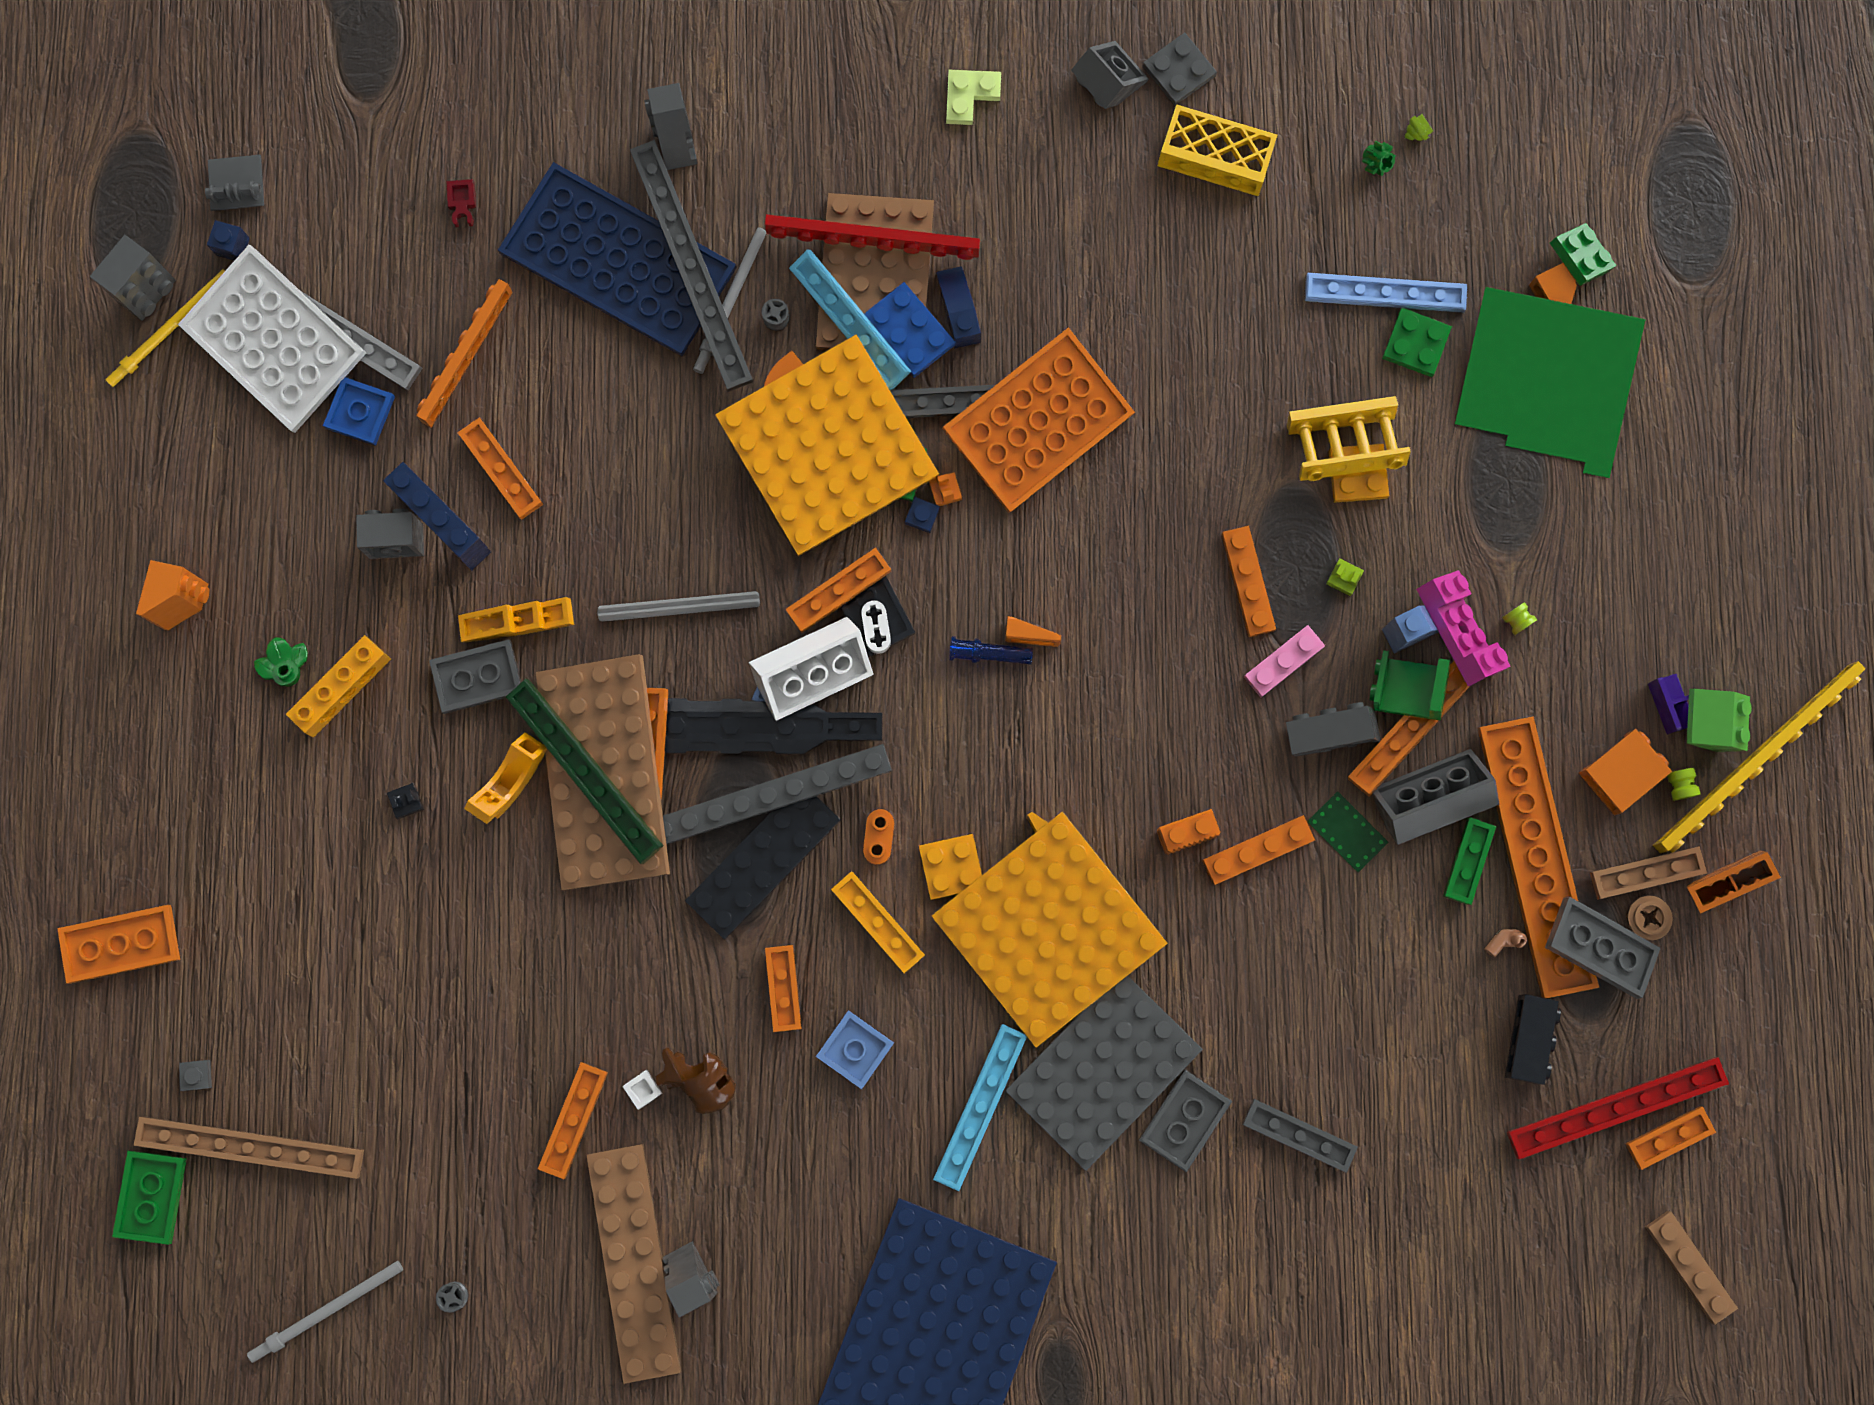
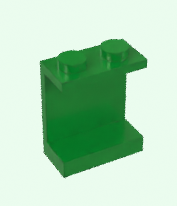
M1383 650L1382 659H1377L1374 675L1378 676L1377 685L1372 684L1369 700L1374 701V711L1441 721L1450 672V660L1438 659L1437 666L1389 659V651Z

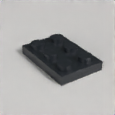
M886 576L840 607L845 617H848L860 630L868 658L876 653L868 649L865 639L862 608L867 602L878 601L884 605L891 638L890 647L915 634V630ZM876 607L870 608V613L866 614V616H871L873 625H877V617L882 612H878ZM879 629L874 630L875 639L870 642L876 643L877 647H882V642L886 641V638H881Z

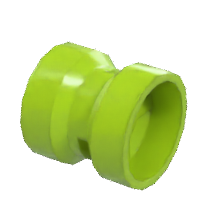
M1694 768L1674 771L1667 775L1668 782L1674 787L1671 792L1673 801L1701 795L1699 787L1694 785L1696 777Z

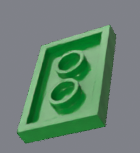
M127 1151L112 1237L167 1245L172 1244L187 1158Z

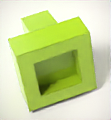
M1339 558L1326 584L1351 596L1364 570Z

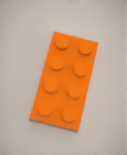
M171 905L57 928L65 979L68 984L180 960Z

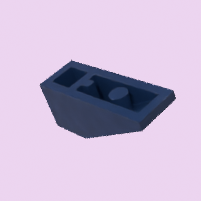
M962 266L936 272L951 337L956 342L954 349L980 343L981 330Z

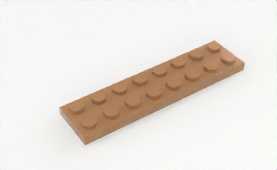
M644 1144L587 1154L623 1384L678 1374L681 1372L670 1301L665 1288L664 1264Z

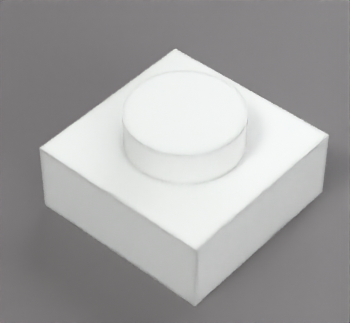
M645 1070L623 1086L638 1110L663 1094L648 1070Z

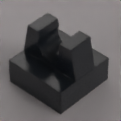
M414 783L387 792L396 819H401L424 810Z

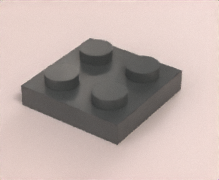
M1185 32L1144 61L1142 66L1174 106L1216 77L1217 74L1214 67Z

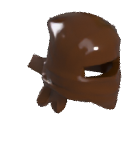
M669 1048L663 1049L662 1057L665 1066L664 1071L655 1076L657 1086L660 1087L666 1084L667 1089L680 1087L693 1102L695 1111L700 1114L722 1110L729 1104L734 1097L736 1085L731 1076L726 1073L728 1068L724 1066L723 1061L717 1055L708 1052L703 1055V1062L693 1066L685 1063V1054L680 1052L673 1054Z

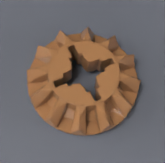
M1655 896L1638 898L1630 905L1627 914L1629 928L1647 941L1664 937L1672 926L1673 917L1669 906L1662 899ZM1654 911L1652 918L1657 924L1648 923L1644 926L1645 917L1642 916V913L1648 914Z

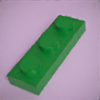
M1471 817L1467 818L1443 897L1466 905H1472L1496 826Z

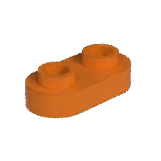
M877 809L871 812L866 823L863 853L866 860L874 865L884 864L891 855L894 819L884 809ZM878 818H883L886 824L884 827L878 828L875 825V821ZM879 845L882 847L883 850L880 855L872 853L874 846Z

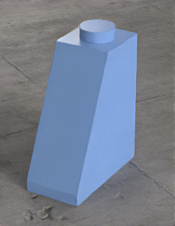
M1417 606L1395 617L1382 629L1394 654L1439 632L1425 606Z

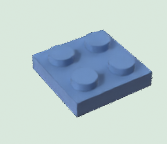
M848 1010L816 1057L862 1089L894 1042Z

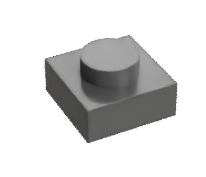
M211 1060L179 1063L180 1091L212 1088Z

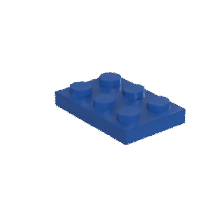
M905 282L864 313L911 370L910 374L913 378L955 346L956 342Z

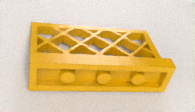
M1176 104L1157 166L1259 196L1277 134ZM1178 116L1189 117L1193 124L1182 128L1177 120ZM1208 123L1215 125L1218 132L1208 136L1202 126ZM1197 129L1202 139L1192 143L1186 133ZM1233 131L1239 132L1243 139L1233 143L1228 133ZM1181 136L1186 144L1182 148L1169 145L1172 139ZM1222 136L1227 147L1217 151L1211 141ZM1262 139L1268 141L1269 146L1258 151L1253 141ZM1206 144L1211 154L1206 156L1198 154L1195 148ZM1247 144L1253 154L1242 158L1237 148ZM1231 151L1237 161L1233 163L1225 162L1221 155ZM1257 159L1262 167L1261 172L1249 169L1246 163Z

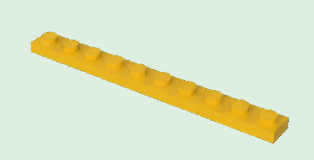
M1859 661L1847 665L1654 843L1655 849L1659 853L1669 850L1673 853L1685 843L1682 840L1683 837L1689 832L1691 834L1697 832L1704 825L1702 820L1708 814L1713 816L1724 807L1722 801L1728 796L1730 798L1736 796L1744 788L1741 784L1747 778L1752 780L1764 770L1761 765L1767 760L1771 762L1783 752L1781 747L1787 741L1791 744L1803 734L1800 729L1806 724L1810 726L1822 716L1820 711L1826 705L1830 708L1842 698L1839 693L1845 688L1849 690L1861 680L1859 675L1866 668Z

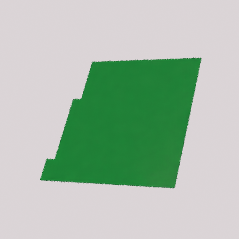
M1485 287L1455 424L1508 435L1506 446L1585 462L1583 473L1610 478L1646 319Z

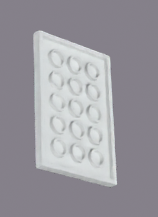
M251 245L244 249L178 324L294 433L366 354L357 343Z

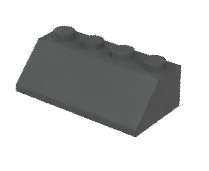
M1472 749L1385 782L1372 793L1384 825L1397 845L1499 805L1496 780Z

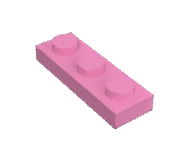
M1307 625L1248 672L1244 678L1262 698L1323 649L1325 645Z

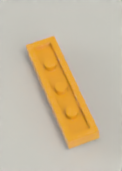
M852 871L831 889L904 974L925 956Z

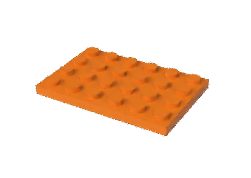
M1068 327L943 426L942 429L1008 513H1010L1133 415L1135 411Z

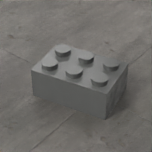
M126 235L120 239L89 276L118 304L141 321L154 312L156 304L163 296L170 293L176 281L148 251Z

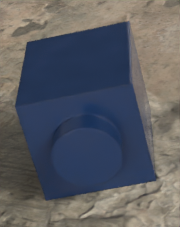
M215 220L207 246L216 256L235 261L247 247L250 238L241 227Z

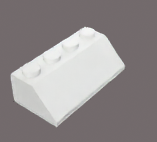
M848 617L749 662L756 685L776 721L874 675L861 632Z

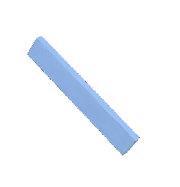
M1307 273L1305 301L1463 313L1466 310L1467 284Z

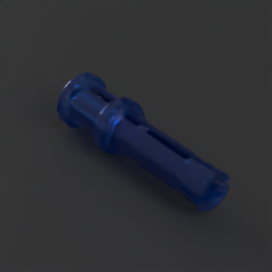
M951 636L950 661L957 658L971 660L972 663H977L980 659L1028 665L1032 663L1033 647L981 643V640L977 638L970 641L956 639V636Z

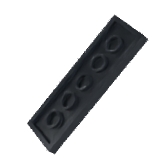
M817 796L773 810L695 889L685 902L725 940L835 828L841 819Z

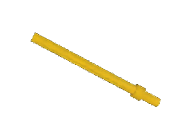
M222 269L131 356L128 357L126 355L119 362L121 365L105 380L114 387L128 373L132 374L138 368L137 364L179 326L180 321L220 278L225 270Z

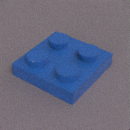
M345 377L339 384L323 427L376 446L395 396L392 393Z

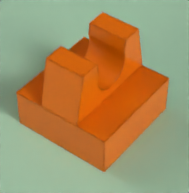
M955 472L937 476L929 481L935 505L943 506L962 500Z

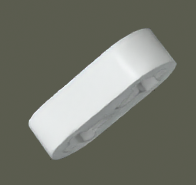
M869 601L862 608L866 644L871 652L881 654L886 652L891 645L886 609L881 602ZM876 607L878 612H882L877 617V625H873L871 616H866V614L870 613V608ZM879 629L881 638H886V641L882 642V647H877L876 643L870 642L875 639L874 630Z

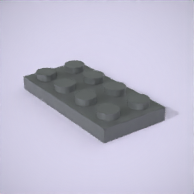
M1570 896L1563 898L1545 946L1550 951L1636 999L1643 998L1660 951V947Z

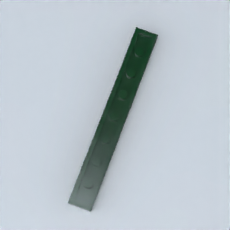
M524 679L506 698L640 864H644L664 845L529 679Z

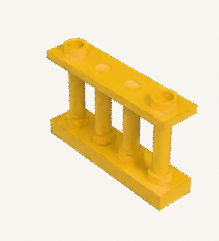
M1396 396L1290 411L1287 421L1289 435H1300L1307 461L1301 464L1300 481H1317L1324 477L1385 468L1398 469L1406 466L1411 452L1410 447H1397L1390 421L1395 419L1398 408ZM1380 423L1387 450L1371 452L1364 424ZM1346 426L1354 428L1360 454L1344 456L1337 428ZM1312 431H1327L1333 458L1317 460L1311 436Z

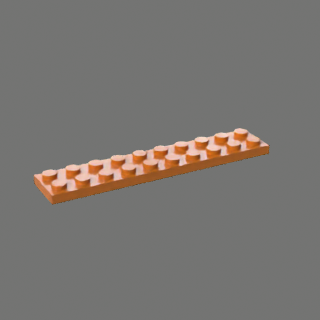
M1534 716L1479 727L1478 733L1487 770L1496 780L1499 805L1496 808L1542 998H1551L1599 988L1597 976L1545 948L1563 898L1570 896L1577 901L1578 898Z

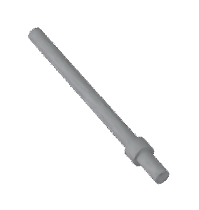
M758 227L722 304L727 318L765 238L766 231ZM707 339L702 341L699 348L701 352L693 368L695 372L703 374L710 357L713 356Z
M396 1261L280 1333L275 1332L268 1336L266 1342L247 1353L249 1360L253 1363L271 1351L275 1353L285 1347V1343L402 1272V1265L399 1261Z

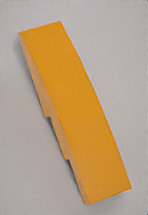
M568 597L545 602L533 601L515 606L503 605L458 615L461 642L517 636L574 625L571 598Z

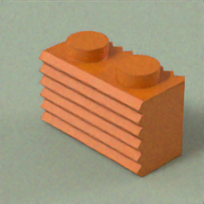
M1210 809L1161 826L1157 829V834L1164 853L1169 855L1171 852L1174 853L1181 849L1184 850L1186 847L1195 846L1197 843L1200 844L1207 840L1210 841L1212 838L1215 839L1219 836L1220 830L1214 813Z

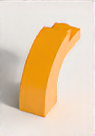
M526 732L511 744L505 759L494 776L467 801L464 809L486 824L494 817L498 819L512 805L532 778L547 750L545 745Z

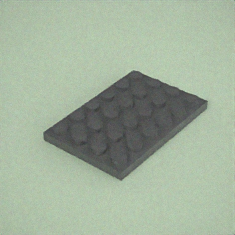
M1126 976L1083 1010L1005 1091L1087 1171L1203 1049L1129 976Z

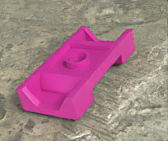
M1458 570L1435 578L1416 590L1469 687L1511 666L1506 652L1499 646L1498 642L1488 646L1484 632L1476 624L1471 608L1464 601V598L1471 595L1466 578Z

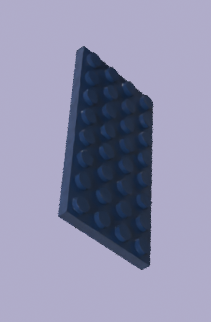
M553 162L499 247V254L683 356L701 324L659 221ZM697 242L717 294L720 296L737 266L732 261Z

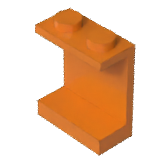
M1637 729L1626 733L1621 741L1593 764L1586 766L1579 772V775L1614 816L1623 813L1672 772L1668 767V760L1661 753H1656L1650 746V739L1643 732H1638Z

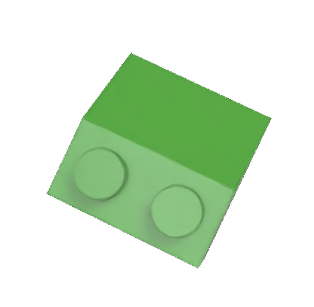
M1689 689L1687 744L1715 752L1748 751L1750 739L1749 715L1751 713L1750 696L1731 691Z

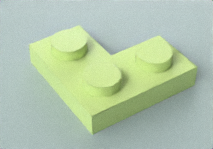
M949 70L946 124L973 125L974 100L1000 101L1001 72Z

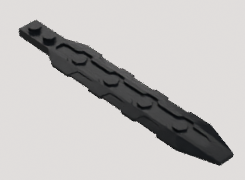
M668 698L665 751L666 753L720 751L722 754H741L742 751H773L776 754H805L827 741H882L883 714L826 712L811 704L776 721L765 701H742V699L688 701L687 698Z

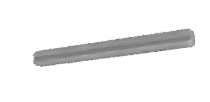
M754 591L604 605L598 607L597 615L600 621H613L752 608L760 606L759 593Z

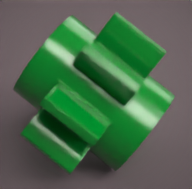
M1375 141L1374 145L1368 146L1363 153L1362 162L1367 164L1365 171L1373 175L1376 173L1380 176L1390 171L1395 164L1396 157L1395 154L1391 153L1393 146L1385 142L1381 144L1378 141Z

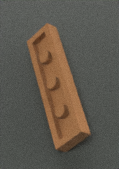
M1699 846L1591 872L1590 875L1598 900L1707 874Z
M1671 1211L1665 1212L1645 1226L1712 1324L1716 1325L1738 1309Z

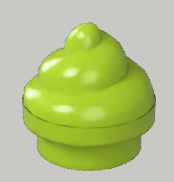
M1423 114L1418 117L1413 116L1410 119L1407 133L1405 134L1406 139L1427 140L1429 138L1428 135L1434 132Z

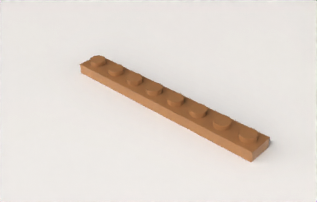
M139 1117L134 1146L355 1179L360 1177L364 1155L363 1149L148 1117Z

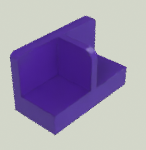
M1677 674L1664 678L1661 677L1648 683L1666 734L1688 728L1689 705L1687 701L1689 700V695H1684Z

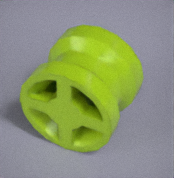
M1525 602L1502 617L1504 622L1511 625L1514 635L1537 621V618L1534 615H1530L1527 611L1528 606Z

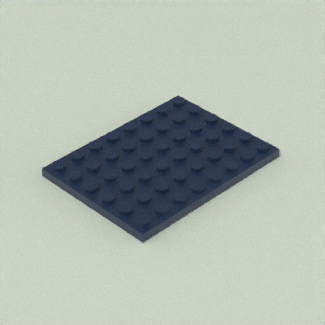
M899 1198L818 1405H1003L1057 1262Z

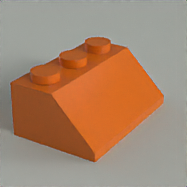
M150 560L136 614L164 630H170L202 610L203 603H206L209 598L208 583L184 567Z

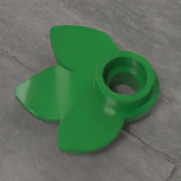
M275 637L267 646V656L255 660L254 667L263 679H273L278 685L283 687L293 686L298 682L300 668L308 658L306 645L300 643L291 648L284 639Z

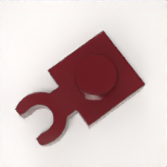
M474 180L446 181L449 210H455L452 214L454 226L456 228L459 227V219L461 217H467L468 225L473 226L474 218L469 209L476 208Z

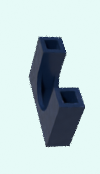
M404 462L383 480L471 571L491 553L481 539Z

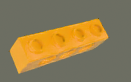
M364 635L286 715L304 733L314 738L391 658Z

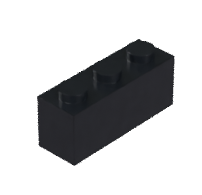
M1527 994L1518 996L1504 1078L1537 1085H1545V1080H1549L1552 1069L1551 1064L1548 1063L1549 1056L1556 1046V1036H1553L1554 1027L1558 1025L1561 1017V1009L1558 1008L1559 1001Z

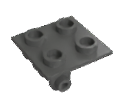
M261 155L208 160L209 188H205V195L207 199H210L211 211L264 206Z

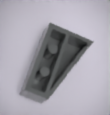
M675 83L647 89L649 99L644 100L653 135L659 138L666 169L671 170L698 164L680 84Z
M1363 702L1347 705V710L1338 712L1336 708L1324 709L1319 711V716L1309 717L1308 713L1295 715L1292 717L1293 721L1286 722L1291 752L1296 757L1331 751V749L1346 746L1347 748L1356 747V744L1373 741V744L1381 741L1376 712L1371 707L1364 706Z
M693 1241L662 1257L666 1265L663 1267L665 1274L669 1273L668 1276L664 1277L666 1293L679 1318L708 1303L718 1293L717 1287L720 1285L717 1277L712 1270L710 1272L707 1271Z

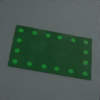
M1338 791L1307 821L1357 872L1389 843Z

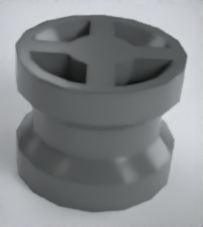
M771 299L762 307L763 321L768 329L779 331L787 327L790 316L784 301Z
M449 1282L438 1290L436 1303L444 1312H455L467 1303L469 1297L468 1290L461 1282Z

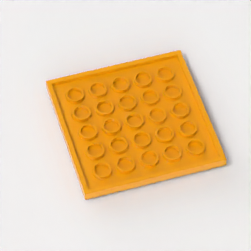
M857 334L715 414V417L798 557L939 476L937 469Z
M1063 811L932 915L933 919L1036 1048L1168 944Z

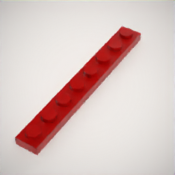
M766 214L765 218L766 234H770V236L778 239L790 236L797 237L798 240L804 242H811L813 239L823 240L831 245H837L839 242L850 243L851 246L857 248H864L866 245L877 246L878 249L884 251H891L893 248L903 249L904 252L910 254H917L919 251L930 252L931 255L937 257H944L946 254L957 255L959 259L963 260L979 257V238Z
M1714 1057L1508 1131L1507 1134L1516 1158L1522 1159L1728 1085L1729 1082L1719 1057Z

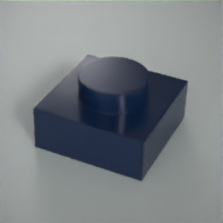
M914 497L905 524L931 533L940 506Z

